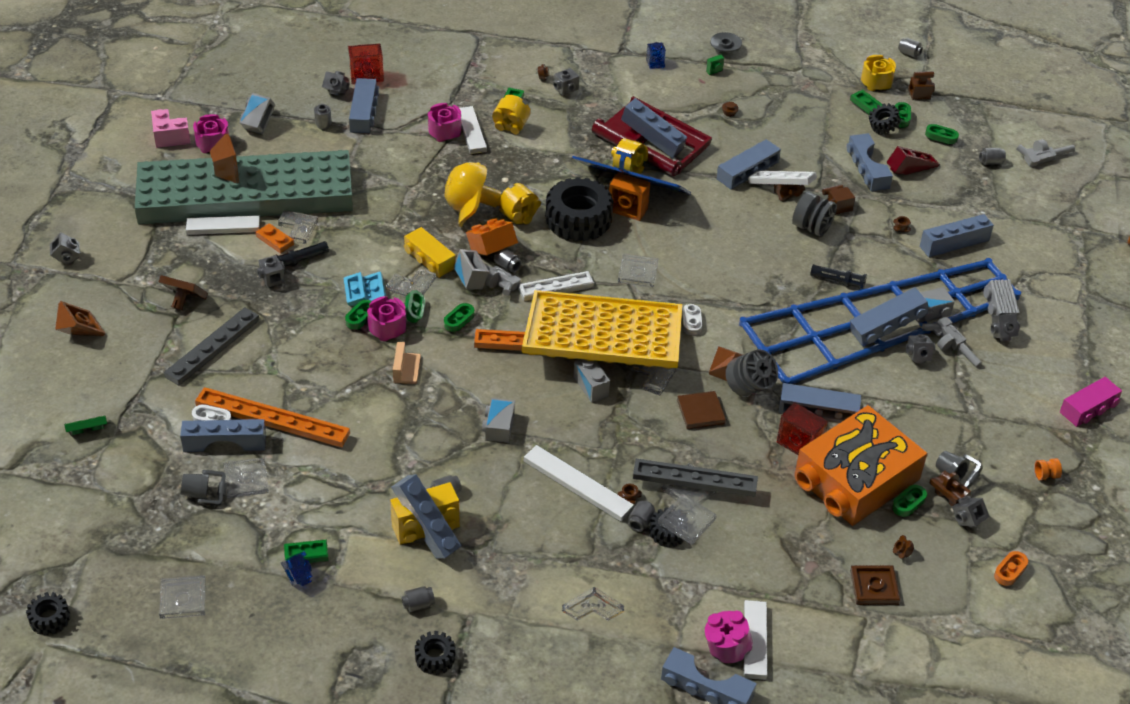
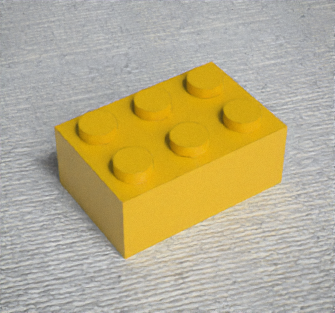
M451 482L426 489L451 530L460 527L459 499ZM398 498L390 499L392 528L399 544L411 543L425 538L424 530L413 513L404 507Z

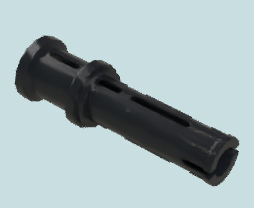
M323 241L300 250H288L287 253L279 256L276 254L280 262H283L285 267L289 265L295 266L301 260L329 252L327 242Z
M815 264L812 265L810 275L843 282L845 286L860 287V290L864 289L867 274L860 275L852 273L851 270L844 272ZM822 271H823V272H827V273H831V274H836V276L822 273Z

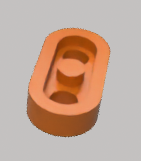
M1019 551L1010 552L997 566L994 573L995 580L1004 586L1014 584L1026 570L1028 565L1027 556Z

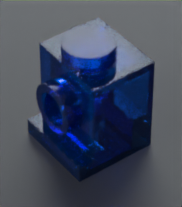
M663 42L647 44L646 61L650 69L665 67L666 49Z
M305 551L299 552L280 562L292 586L299 584L302 587L312 581V567L303 558L307 555Z

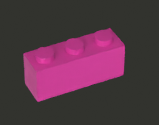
M1103 377L1065 398L1060 413L1076 427L1083 423L1086 424L1093 417L1102 415L1107 409L1116 407L1120 402L1119 398L1122 390L1107 377Z

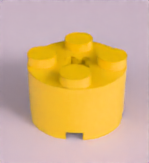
M883 55L867 57L863 64L861 81L867 86L868 90L875 91L876 89L891 88L896 69L894 60L891 58L885 59Z
M506 95L499 101L493 111L492 118L495 128L499 131L507 130L515 135L519 134L531 114L529 105H525L522 102L523 99L518 96Z
M623 138L617 147L612 149V167L619 168L621 155L616 154L618 150L632 154L631 158H625L624 169L641 174L645 168L642 166L643 162L648 159V148L640 142Z
M515 183L514 187L506 188L501 194L499 210L515 224H529L537 209L541 206V201L526 186L521 183Z

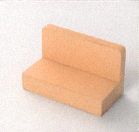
M397 342L393 365V383L417 384L421 355L405 353V342Z

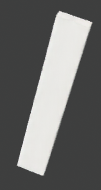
M537 445L524 456L525 463L620 522L634 508V505Z

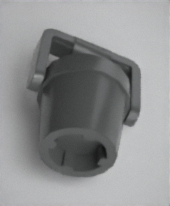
M943 451L936 461V468L941 472L946 471L949 474L955 472L959 475L958 481L962 480L966 475L970 462L976 464L977 467L972 471L964 485L968 489L974 485L980 476L983 465L966 454L960 457L948 451Z
M202 470V474H183L180 494L198 498V503L219 506L222 504L223 496H226V475L224 472ZM209 475L221 477L217 495H219L218 501L206 499Z

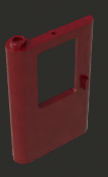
M632 96L630 102L636 97ZM636 98L686 135L687 140L685 144L694 148L683 160L673 161L647 147L648 159L645 162L671 176L679 175L689 163L708 148L712 137ZM625 107L607 122L598 118L592 126L593 134L616 146L623 138L642 144L647 141L645 137L621 120Z

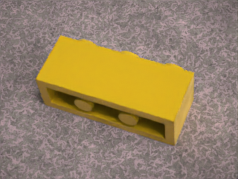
M422 227L404 236L405 251L416 258L419 263H422L438 278L454 270L456 255Z

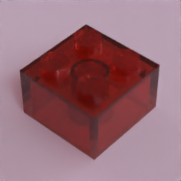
M381 44L348 46L351 84H356V78L376 79V82H384Z
M794 402L781 415L776 442L799 455V450L826 432L828 421Z

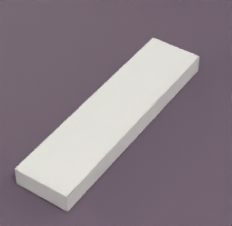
M473 106L460 108L462 131L470 154L487 152Z
M756 171L749 176L748 180L749 184L809 185L817 178L816 172Z
M260 217L187 218L186 234L253 233L260 229Z
M589 271L518 284L523 301L532 300L534 290L569 293L594 288V282Z
M745 600L744 617L749 624L753 647L750 653L748 651L744 655V678L766 680V602Z

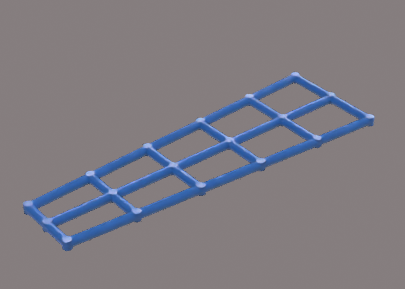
M986 258L982 261L945 270L939 269L937 272L899 281H890L887 284L849 293H841V295L804 304H793L791 307L750 317H740L739 326L745 330L757 349L765 350L769 354L812 341L828 361L826 364L791 377H787L776 362L778 378L783 386V383L794 384L831 369L835 370L839 366L873 353L883 352L886 348L907 341L909 336L931 333V331H923L922 329L923 324H928L927 321L920 322L921 328L887 341H882L879 338L874 341L876 345L835 359L820 338L851 329L850 322L816 332L800 313L802 311L842 302L851 314L857 317L861 313L850 301L852 299L889 290L898 296L903 293L900 290L901 287L941 279L950 290L948 291L950 296L957 298L966 309V311L948 317L952 323L968 317H975L976 314L988 310V302L973 307L963 294L983 289L991 280L1008 279L996 267L991 258ZM984 267L988 268L995 275L994 278L962 288H957L948 278L951 275ZM1012 285L1015 298L1019 300L1021 291ZM792 314L808 335L766 347L749 324Z

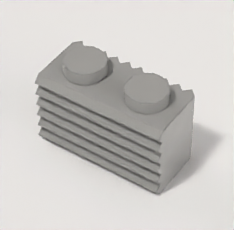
M1010 279L991 280L984 287V297L987 298L989 304L988 312L991 316L1002 314L1018 315L1020 313Z

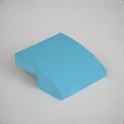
M381 271L364 277L361 272L344 277L346 299L349 306H355L362 300L373 301L376 298L386 296Z

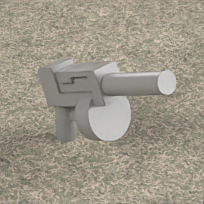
M1044 139L1034 142L1033 148L1026 149L1020 144L1016 150L1025 156L1024 159L1029 167H1035L1040 163L1054 160L1057 155L1075 151V146L1069 145L1053 149L1048 147Z
M485 264L489 271L485 281L486 286L494 288L499 284V286L504 288L502 293L505 296H508L511 291L518 289L521 278L515 275L512 276L498 266L492 268Z
M944 317L936 321V323L922 325L923 331H933L937 336H942L937 343V346L942 351H946L950 347H953L954 350L958 348L975 367H979L982 364L977 356L965 345L967 339L952 325V321L948 317Z

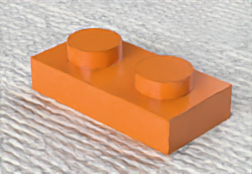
M270 223L256 231L257 238L280 254L294 245L292 238Z

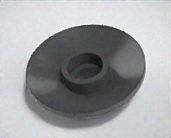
M728 32L717 33L711 37L710 41L711 46L721 52H734L742 46V40L737 35Z

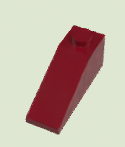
M900 146L896 147L887 160V164L891 167L890 170L892 172L905 175L935 168L940 165L931 154Z

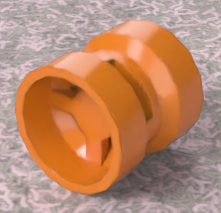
M1053 458L1049 461L1037 460L1035 462L1034 469L1038 480H1046L1048 477L1052 479L1061 477L1062 466L1058 458Z

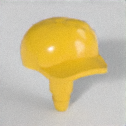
M469 162L455 166L445 184L444 196L447 203L458 212L459 227H462L464 222L477 211L479 203L500 207L501 191L484 185L487 168L479 162Z

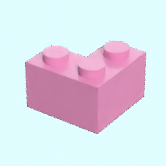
M168 109L151 111L156 148L191 144L187 117L170 119Z

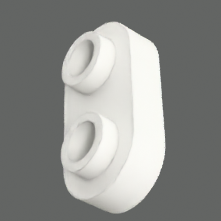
M694 304L685 305L682 309L683 331L687 335L695 336L700 334L702 330L701 309Z
M198 405L192 410L193 421L232 420L230 412L226 409L209 405Z

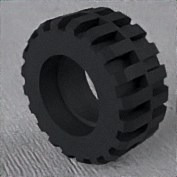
M575 177V179L568 178L565 181L558 182L547 193L546 223L559 237L563 236L564 239H573V241H588L591 238L593 240L598 235H603L611 226L613 215L612 194L603 184L600 185L598 181H591L589 178L580 179V177ZM575 208H581L586 210H575Z

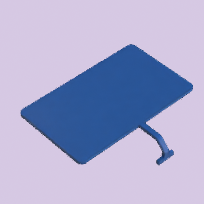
M618 150L616 154L621 155L619 168L572 156V159L588 167L613 174L620 172L649 181L653 185L691 195L689 190L680 185L627 171L624 169L625 158H631L632 154Z

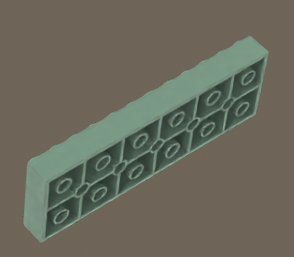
M349 150L236 156L240 183H234L215 176L212 158L137 162L135 213L138 224L186 222L187 218L266 217L353 211Z

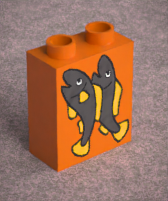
M867 405L799 450L794 476L796 482L803 490L814 492L824 501L825 507L832 515L836 517L841 516L854 526L899 495L906 488L919 481L928 453Z

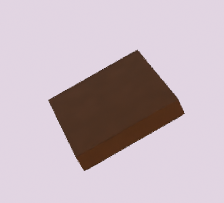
M715 391L677 396V402L687 429L725 424L726 419Z
M851 565L850 572L856 605H899L900 596L894 565Z

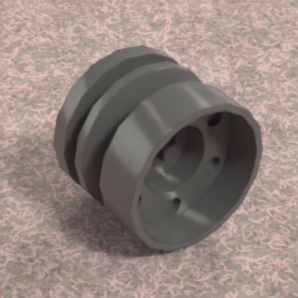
M807 191L800 198L794 210L792 224L804 230L808 228L809 232L822 237L834 220L837 204L832 201L829 202L826 198L820 200L819 195Z
M757 349L732 359L726 368V379L733 392L739 396L747 397L771 388L778 379V367L771 354L765 350Z

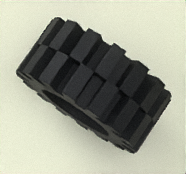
M884 103L881 107L877 105V109L873 108V112L870 111L869 121L871 127L878 134L880 132L881 134L885 132L888 134L890 130L893 132L895 128L899 127L898 124L901 123L897 107L895 105L891 106L890 103L887 106Z
M665 507L664 511L659 509L658 513L654 512L650 522V536L654 538L655 543L659 541L660 546H663L665 543L666 547H670V544L676 547L677 542L681 545L683 540L685 541L688 531V519H686L685 514L681 515L682 511L678 510L675 512V508L668 511V507ZM665 524H670L675 526L677 529L666 530L661 526Z
M46 592L44 597H41L39 594L37 595L38 600L34 598L31 600V604L27 605L26 615L34 632L37 631V634L40 635L44 632V635H49L51 631L53 635L56 634V629L62 631V625H68L67 620H70V612L66 599H63L62 595L59 594L57 596L56 593L52 592L51 596H49V593ZM45 611H57L54 615L50 617H40V615Z
M430 631L427 632V637L423 634L420 636V640L416 641L415 662H417L418 668L421 667V671L424 673L428 670L430 675H432L433 671H436V675H440V670L445 673L447 672V667L451 669L452 663H455V643L449 635L446 637L444 632L438 635V631H434L435 635H431ZM431 649H440L444 652L439 657H430L426 654Z

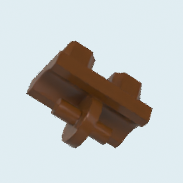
M774 184V192L778 194L780 201H784L792 196L798 197L805 190L804 185Z
M943 471L939 476L930 479L929 483L935 488V493L939 496H946L951 506L959 503L958 500L960 498L971 496V491L958 481L959 475L955 472L949 474Z

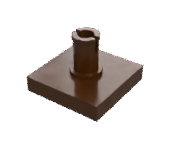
M163 275L160 276L159 283L176 292L171 308L183 311L187 295L207 299L208 292L196 284Z

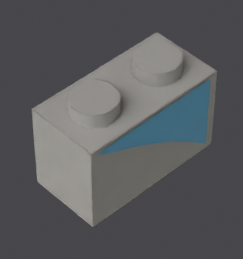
M252 93L251 97L247 100L244 113L240 116L239 123L245 130L263 135L274 110L275 103L269 97Z
M460 249L454 269L466 289L470 290L483 289L489 273L487 267L476 250Z
M945 287L920 292L928 301V314L916 319L918 323L952 314L955 301Z
M576 360L574 363V379L590 402L609 397L610 380L596 360Z
M491 398L490 406L487 405L485 411L487 420H483L482 432H485L486 441L509 443L515 416V400Z

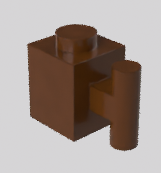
M934 71L914 72L908 88L912 100L931 99L932 93L935 91V84L931 80V78H934Z
M837 185L822 189V194L824 196L828 195L827 199L829 202L832 201L837 204L835 215L853 211L856 197L848 187Z

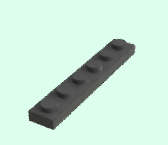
M244 307L164 371L165 378L180 386L259 321V315Z
M637 458L633 471V479L751 497L756 496L758 476Z

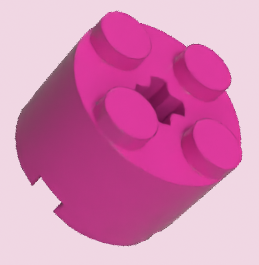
M448 103L433 105L428 112L429 134L436 138L438 142L461 136L460 108L456 105H453V107L448 106Z
M204 115L199 118L197 123L195 121L193 124L195 142L202 153H209L216 143L225 134L229 133L227 120L224 117L223 119L219 118V115Z
M388 296L374 299L369 304L367 311L369 331L378 337L380 341H388L406 332V310L404 303L400 299L394 297L393 300L388 299Z
M738 610L722 611L717 614L713 613L708 617V622L705 626V636L711 655L723 663H735L744 659V655L748 651L750 653L753 647V640L748 621L742 612Z

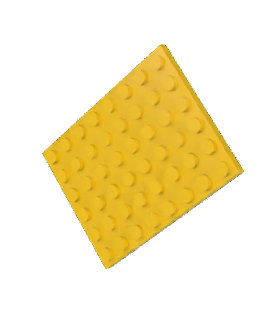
M534 290L522 344V353L547 355L548 357H566L568 359L578 358L587 361L598 360L607 363L618 362L627 365L638 364L647 367L659 366L666 369L678 368L682 304Z

